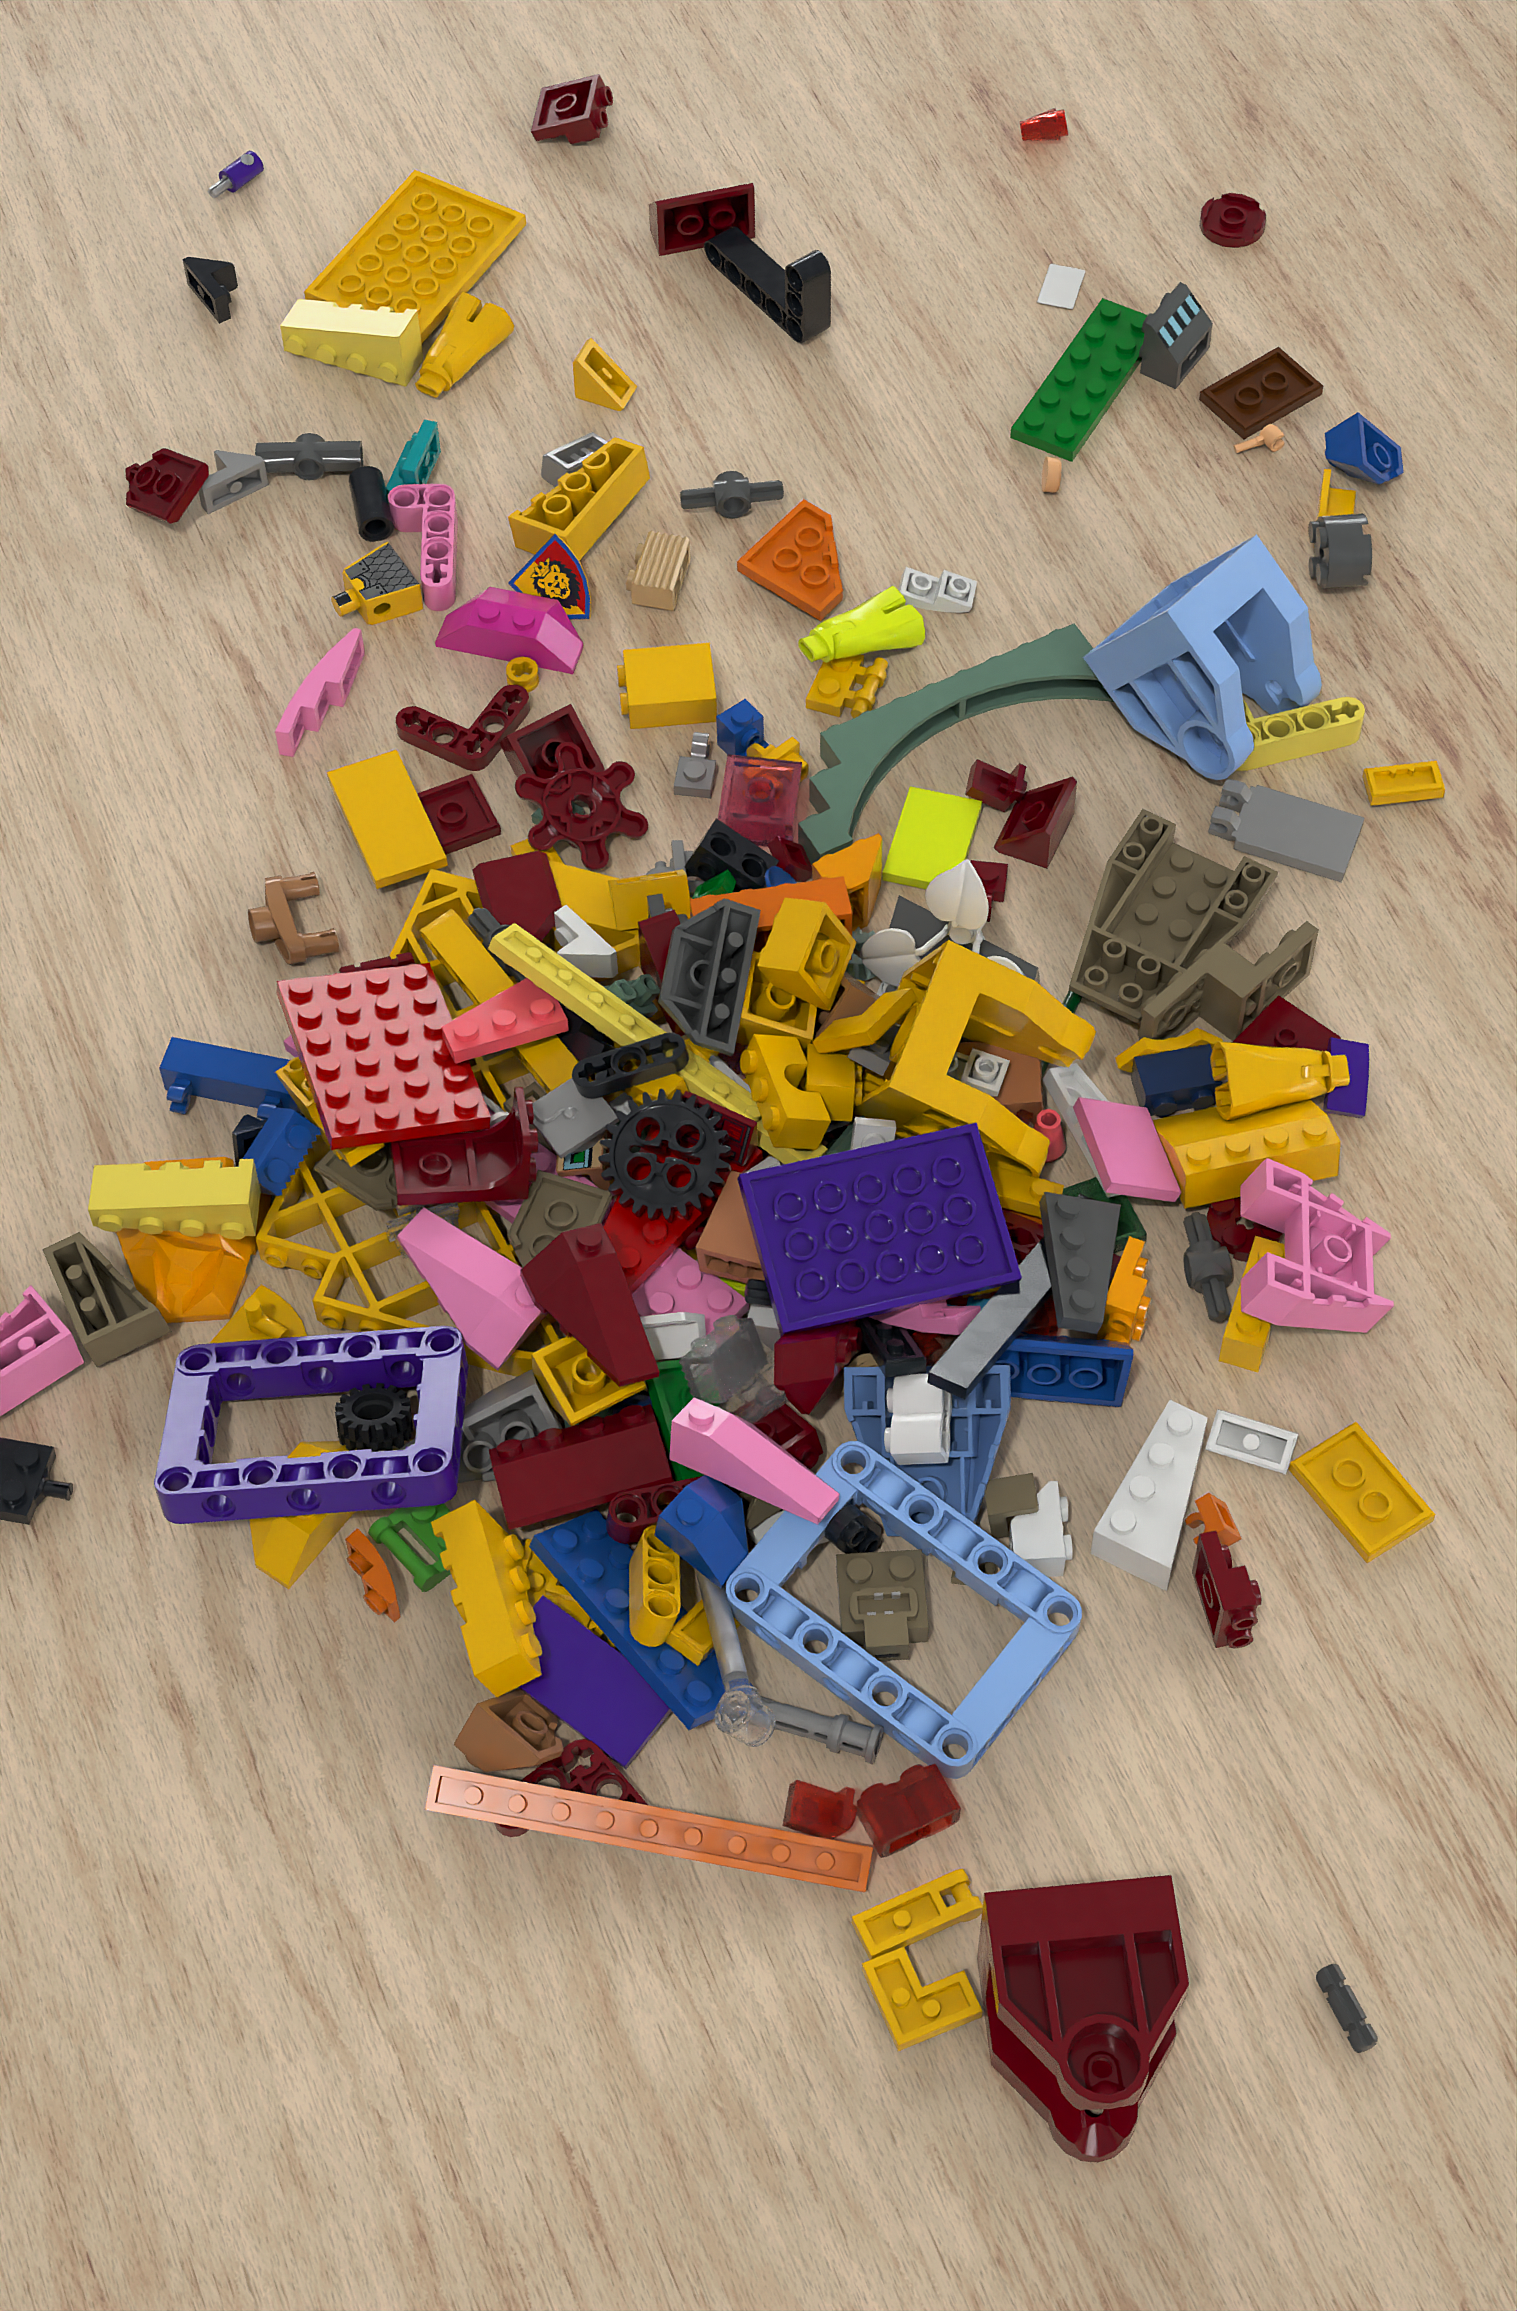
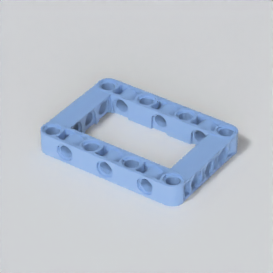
M859 1441L842 1443L815 1474L840 1494L839 1501L818 1525L785 1510L730 1575L726 1582L727 1601L731 1607L733 1617L740 1624L871 1723L883 1726V1732L940 1775L950 1779L965 1777L971 1772L973 1767L1076 1638L1081 1623L1082 1608L1079 1601L1072 1594L869 1446ZM848 1463H857L864 1469L860 1473L849 1474L842 1467ZM863 1503L886 1520L888 1528L917 1549H922V1553L926 1556L931 1553L955 1571L956 1578L994 1606L1000 1604L1025 1622L952 1715L781 1588L798 1567L802 1570L807 1564V1556L825 1535L826 1527L832 1517L843 1507L850 1504L860 1506ZM917 1512H924L932 1520L925 1524H918L910 1516ZM985 1562H992L1000 1568V1571L993 1575L985 1574L978 1566ZM751 1589L758 1594V1597L754 1601L743 1602L736 1595L741 1590ZM1052 1613H1062L1069 1618L1070 1622L1067 1625L1057 1626L1049 1620L1048 1616ZM819 1640L827 1648L823 1652L815 1654L808 1652L804 1646L809 1641ZM879 1692H889L896 1698V1701L892 1705L881 1706L873 1700V1697ZM950 1744H958L966 1751V1755L959 1759H952L946 1756L943 1748Z

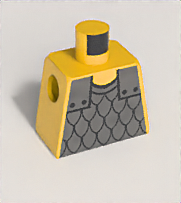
M389 542L382 544L344 568L342 575L345 591L331 597L333 607L340 617L358 610L366 623L370 625L423 609L420 584Z

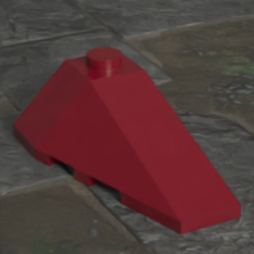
M601 1223L560 1233L520 1270V1276L534 1305L543 1314L548 1312L560 1323V1330L568 1338L573 1336L587 1349V1356L619 1387L659 1377L660 1371L617 1253Z

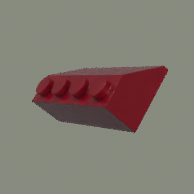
M651 1404L646 1406L631 1405L614 1415L603 1418L592 1416L579 1422L578 1425L564 1429L549 1428L540 1432L538 1436L521 1441L518 1439L506 1440L501 1442L496 1448L489 1449L491 1464L509 1530L611 1502L617 1494L673 1482Z

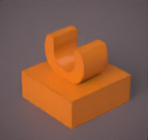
M1210 1493L1195 1500L1199 1512L1190 1514L1185 1519L1186 1525L1194 1529L1204 1524L1205 1529L1203 1533L1217 1531L1219 1541L1223 1545L1230 1546L1242 1539L1225 1502ZM1199 1536L1193 1539L1196 1545L1198 1544Z

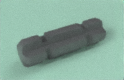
M1330 1964L1317 1972L1316 1981L1322 1992L1328 1993L1329 1997L1326 1999L1343 2031L1349 2032L1350 2036L1347 2038L1354 2051L1357 2053L1365 2052L1376 2045L1378 2037L1371 2024L1365 2023L1364 2019L1367 2017L1350 1985H1344L1346 1978L1337 1964Z

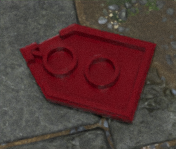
M162 448L153 453V459L142 465L135 463L125 469L126 480L129 482V491L126 493V505L131 509L171 524L180 520L208 478L209 466L202 461Z
M538 850L479 863L472 869L482 908H486L500 925L516 923L540 942L544 943L543 939L552 927H555L554 913L562 908L547 854Z

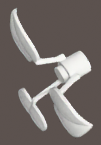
M968 859L952 869L937 875L928 885L925 899L930 911L939 920L950 922L925 945L915 949L913 936L905 930L896 928L881 930L872 935L863 944L860 950L862 963L879 979L898 987L903 973L921 960L919 956L924 955L947 935L958 944L972 943V951L979 954L980 944L983 941L979 933L987 921L989 905L982 881ZM1000 956L987 957L1024 975L1020 968L1008 958Z

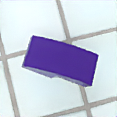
M1330 1037L1327 1051L1330 1052L1331 1056H1346L1350 1082L1348 1086L1335 1087L1332 1092L1325 1094L1323 1111L1363 1118L1366 1112L1368 1093L1369 1044Z

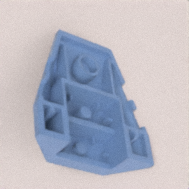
M993 1365L966 1399L952 1394L948 1463L898 1465L891 1453L886 1452L884 1444V1432L886 1427H891L893 1413H889L887 1408L888 1388H893L895 1376L885 1377L879 1367H844V1409L848 1421L852 1424L857 1441L869 1446L975 1524L1011 1409L1010 1365ZM926 1366V1373L923 1374H928L933 1366ZM917 1512L910 1516L918 1524H925L932 1520L924 1512ZM881 1517L886 1535L899 1536L887 1527V1521Z

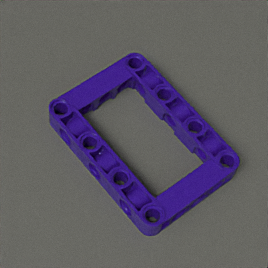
M430 1326L198 1344L184 1349L176 1358L154 1479V1487L164 1517L167 1521L174 1524L434 1506L451 1500L456 1495L458 1489L469 1369L461 1332L452 1326ZM377 1383H384V1389H387L390 1385L397 1388L417 1386L419 1409L418 1414H414L413 1417L416 1430L415 1444L406 1446L405 1450L372 1452V1449L324 1452L321 1453V1456L288 1458L287 1455L236 1459V1462L212 1464L222 1401L349 1392L354 1387L358 1391H362V1385L369 1384L370 1388H376Z

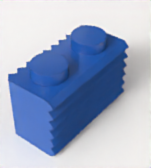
M275 1107L243 1159H254L262 1194L282 1195L281 1189L287 1188L286 1182H290V1176L295 1175L294 1169L300 1168L299 1162L304 1161L303 1155H308L307 1149L312 1148V1142L317 1141L316 1135L321 1134L320 1129L293 1109Z

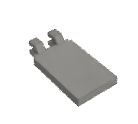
M1226 779L1219 806L1222 807L1215 806L1208 830L1209 834L1228 841H1235V850L1342 883L1361 832L1364 817L1260 785L1256 787L1250 786L1249 789L1244 782Z

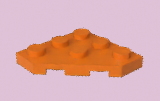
M804 499L737 561L738 572L819 621L843 600V588L839 574L836 543L834 542L832 517Z

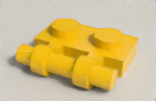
M861 654L840 659L833 658L830 662L823 661L806 697V708L840 717L844 708L847 707L852 709L850 714L853 718L858 717L865 711H871L876 701V690L883 686L887 677L885 670L888 662L884 658L877 657L873 664L866 668L863 667L864 655ZM856 683L863 685L861 689L852 691Z

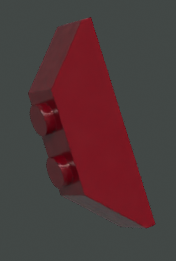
M857 1320L813 1330L783 1334L774 1344V1385L778 1390L785 1392L789 1402L801 1414L809 1415L833 1389L843 1374L844 1367H847L856 1352L860 1351L863 1333L862 1328L857 1327Z

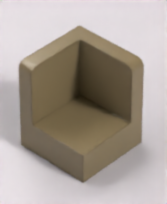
M1033 1473L988 1480L984 1494L991 1535L995 1539L1009 1537L1006 1517L1036 1513L1039 1510Z

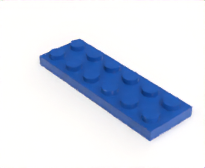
M597 1509L534 1535L529 1545L531 1550L688 1730L752 1699L756 1688L748 1679L737 1685H726L722 1682L715 1649L697 1666L666 1642L657 1647H648L634 1639L629 1628V1562L634 1551L627 1543L616 1542L609 1536L606 1530V1519ZM682 1605L674 1625L688 1613Z

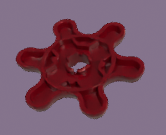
M564 742L557 746L555 751L558 772L554 777L543 779L534 774L525 773L520 775L515 782V791L518 797L524 801L536 804L541 809L543 816L542 821L529 830L528 842L532 849L541 852L551 849L557 842H568L570 846L578 848L584 867L590 871H597L603 869L608 863L609 854L606 850L605 841L609 835L619 834L630 839L640 838L648 830V821L641 813L627 809L620 800L621 791L630 786L635 778V772L631 765L627 762L616 761L605 771H592L584 764L581 749L572 742ZM574 801L586 803L590 809V814H573L571 803Z

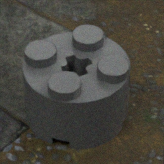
M1365 514L1319 516L1317 521L1309 522L1310 543H1314V557L1309 558L1310 578H1317V583L1322 589L1366 586L1368 584V581L1363 576L1371 575L1372 541L1371 534H1363L1362 525L1368 524Z

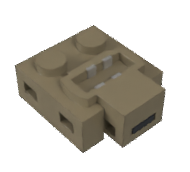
M922 1549L836 1554L841 1633L857 1645L864 1646V1650L879 1661L907 1660L909 1658V1643L928 1642L929 1623Z

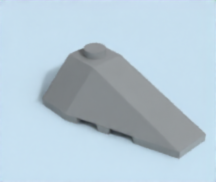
M532 1369L494 1388L465 1407L458 1483L483 1479V1482L495 1480L489 1449L496 1448L501 1442L510 1439L521 1441L535 1437L543 1430L549 1428L563 1429L554 1408L533 1374ZM415 1439L408 1442L407 1444H405V1446L397 1450H405L406 1446L415 1444Z

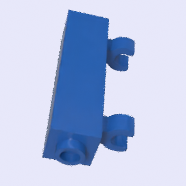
M171 1037L159 1067L164 1088L168 1091L166 1098L172 1101L170 1106L171 1112L186 1114L192 1095L258 1108L257 1118L262 1119V1121L270 1117L275 1107L293 1109L301 1113V1110L275 1072L287 1065L290 1060Z

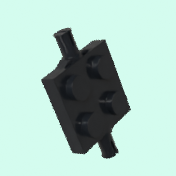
M0 1437V1520L30 1525L36 1507L46 1496L66 1499L67 1501L71 1499L70 1495L73 1493L72 1483L50 1480V1471L56 1458L53 1446Z

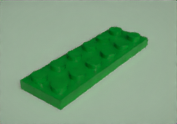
M1102 298L1011 427L1010 438L1073 462L1140 364L1142 358L1139 357V351L1144 342L1142 325L1147 314Z

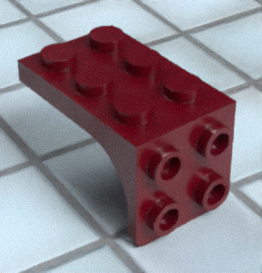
M514 1087L513 1106L509 1115L501 1123L490 1129L479 1132L453 1133L390 1142L397 1206L528 1199L529 1182H536L537 1176L535 1157L531 1158V1153H538V1134L536 1128L530 1129L529 1124H533L534 1120L532 1100H525L523 1087Z

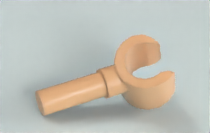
M1269 424L1261 430L1259 436L1234 445V450L1236 453L1265 444L1272 452H1276L1284 446V441L1281 439L1284 434L1277 426Z

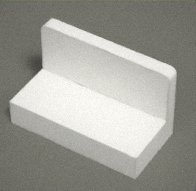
M677 1312L640 1317L656 1362L707 1356L704 1314Z

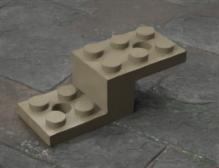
M1306 921L1296 931H1288L1281 939L1279 946L1270 954L1268 952L1264 953L1255 965L1221 940L1211 949H1203L1194 959L1192 966L1184 973H1176L1164 991L1158 996H1150L1141 1008V1026L1137 1034L1139 1040L1143 1037L1155 1040L1175 1038L1198 1017H1201L1231 1041H1234L1278 995L1285 998L1310 975L1319 929Z

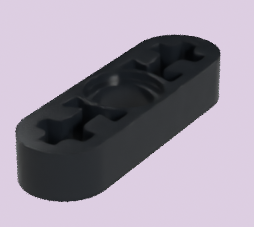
M664 1033L579 1061L573 1068L572 1078L578 1092L583 1097L590 1099L598 1098L677 1073L688 1064L689 1053L680 1035ZM673 1049V1055L666 1057V1051ZM652 1055L653 1063L649 1064L647 1056ZM637 1059L641 1061L640 1066L632 1072L620 1070L621 1066L628 1060ZM612 1068L615 1075L609 1076L608 1069ZM595 1074L596 1080L588 1082L589 1076Z

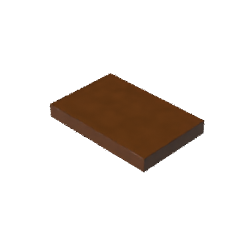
M1278 346L1201 390L1199 400L1245 440L1262 430L1266 425L1276 422L1322 395L1324 386Z

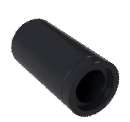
M373 466L359 467L350 474L348 479L359 535L366 541H382L388 538L394 530L383 474L378 468Z

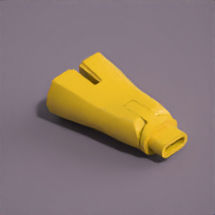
M462 292L455 300L440 334L425 356L422 367L419 370L421 377L415 383L416 388L420 392L437 398L442 391H449L452 385L460 380L483 356L514 331V324L506 310L492 303H485L482 308L481 300L473 295Z
M1216 1042L1210 1056L1214 1081L1228 1080V1082L1215 1088L1217 1112L1227 1121L1277 1106L1315 1098L1332 1092L1335 1087L1348 1086L1350 1082L1346 1056H1331L1328 1051L1321 1052L1307 1048L1269 1047L1233 1042Z

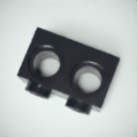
M716 818L698 843L684 868L705 882L729 870L736 880L734 893L744 889L754 890L763 888L766 884L765 873L767 869L776 866L779 860Z

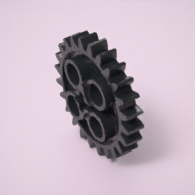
M660 1089L658 1098L655 1101H652L647 1092H644L643 1105L638 1106L631 1099L628 1100L631 1112L626 1115L616 1110L615 1114L620 1124L618 1126L606 1124L605 1126L613 1137L612 1139L600 1140L601 1146L608 1150L609 1153L599 1156L598 1160L601 1164L610 1166V1168L601 1173V1176L605 1181L615 1180L609 1186V1192L612 1196L623 1192L618 1202L623 1208L634 1202L632 1212L637 1217L645 1209H648V1218L651 1221L657 1219L659 1212H663L667 1222L671 1223L674 1211H679L686 1220L689 1217V1206L693 1205L698 1211H704L701 1199L705 1196L709 1200L715 1201L717 1198L711 1188L713 1185L724 1187L726 1184L719 1176V1172L731 1171V1166L723 1161L722 1158L733 1155V1151L729 1146L721 1144L727 1141L730 1135L727 1130L716 1131L723 1124L720 1116L708 1119L712 1112L711 1106L707 1103L697 1109L699 1100L694 1094L684 1103L683 1094L680 1090H676L672 1100H670L665 1091ZM657 1124L660 1126V1131L656 1138L650 1141L641 1139V1132L647 1125ZM690 1131L700 1133L699 1141L695 1146L691 1148L680 1146V1140L685 1133ZM641 1147L644 1150L657 1154H665L667 1148H670L674 1156L678 1158H699L701 1162L695 1165L677 1158L666 1157L665 1162L662 1163L655 1154L632 1153L631 1148ZM641 1163L651 1165L650 1174L645 1179H632L633 1169ZM677 1172H691V1179L686 1186L676 1188L671 1185L672 1178Z

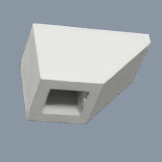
M1049 1481L1036 1494L1039 1507L1038 1512L1018 1515L1011 1520L1009 1549L1045 1576L1058 1577L1064 1574L1065 1560H1072V1539L1070 1534L1063 1535L1062 1522H1068L1067 1497H1059L1058 1481Z

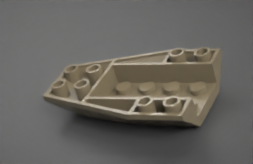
M1145 809L1141 810L1107 861L1069 985L1070 991L1136 1023H1139L1142 1019L1141 1008L1146 1000L1152 995L1158 996L1167 988L1169 981L1176 973H1184L1192 966L1194 959L1203 949H1211L1219 940L1228 944L1245 928L1278 875V871L1245 856L1235 871L1175 844L1173 840L1176 824Z

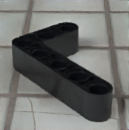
M732 226L705 241L704 250L710 263L797 343L802 344L830 327L831 268L822 252L813 250L788 264L784 270L736 226Z

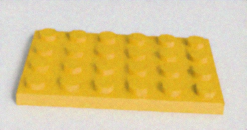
M414 170L304 291L305 300L336 302L341 308H349L351 304H361L364 310L377 311L380 306L392 307L396 313H404L406 309H416L418 312L421 343H423L449 314L457 297L462 292L467 293L526 226V216Z

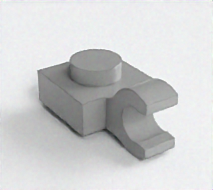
M694 732L691 757L679 756L674 782V795L711 799L716 774V760L708 759L710 745H708L709 733Z

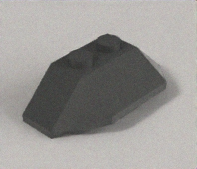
M724 898L672 930L658 1002L694 1045L730 1056L734 1054L761 910Z

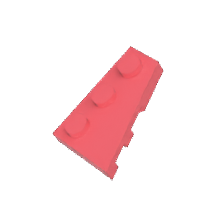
M528 978L441 1026L443 1039L455 1064L569 1031L568 1019L559 1001L542 988L534 985Z

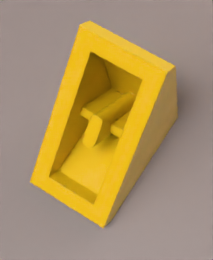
M592 338L585 342L573 361L575 398L616 411L624 409L636 390L637 385Z

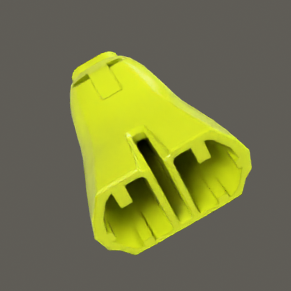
M891 586L857 607L821 622L810 631L809 636L799 639L798 645L801 652L811 662L820 659L824 662H830L833 658H846L879 650L913 648L922 645L925 640L923 616L913 605L908 604L905 606L906 600L895 586Z

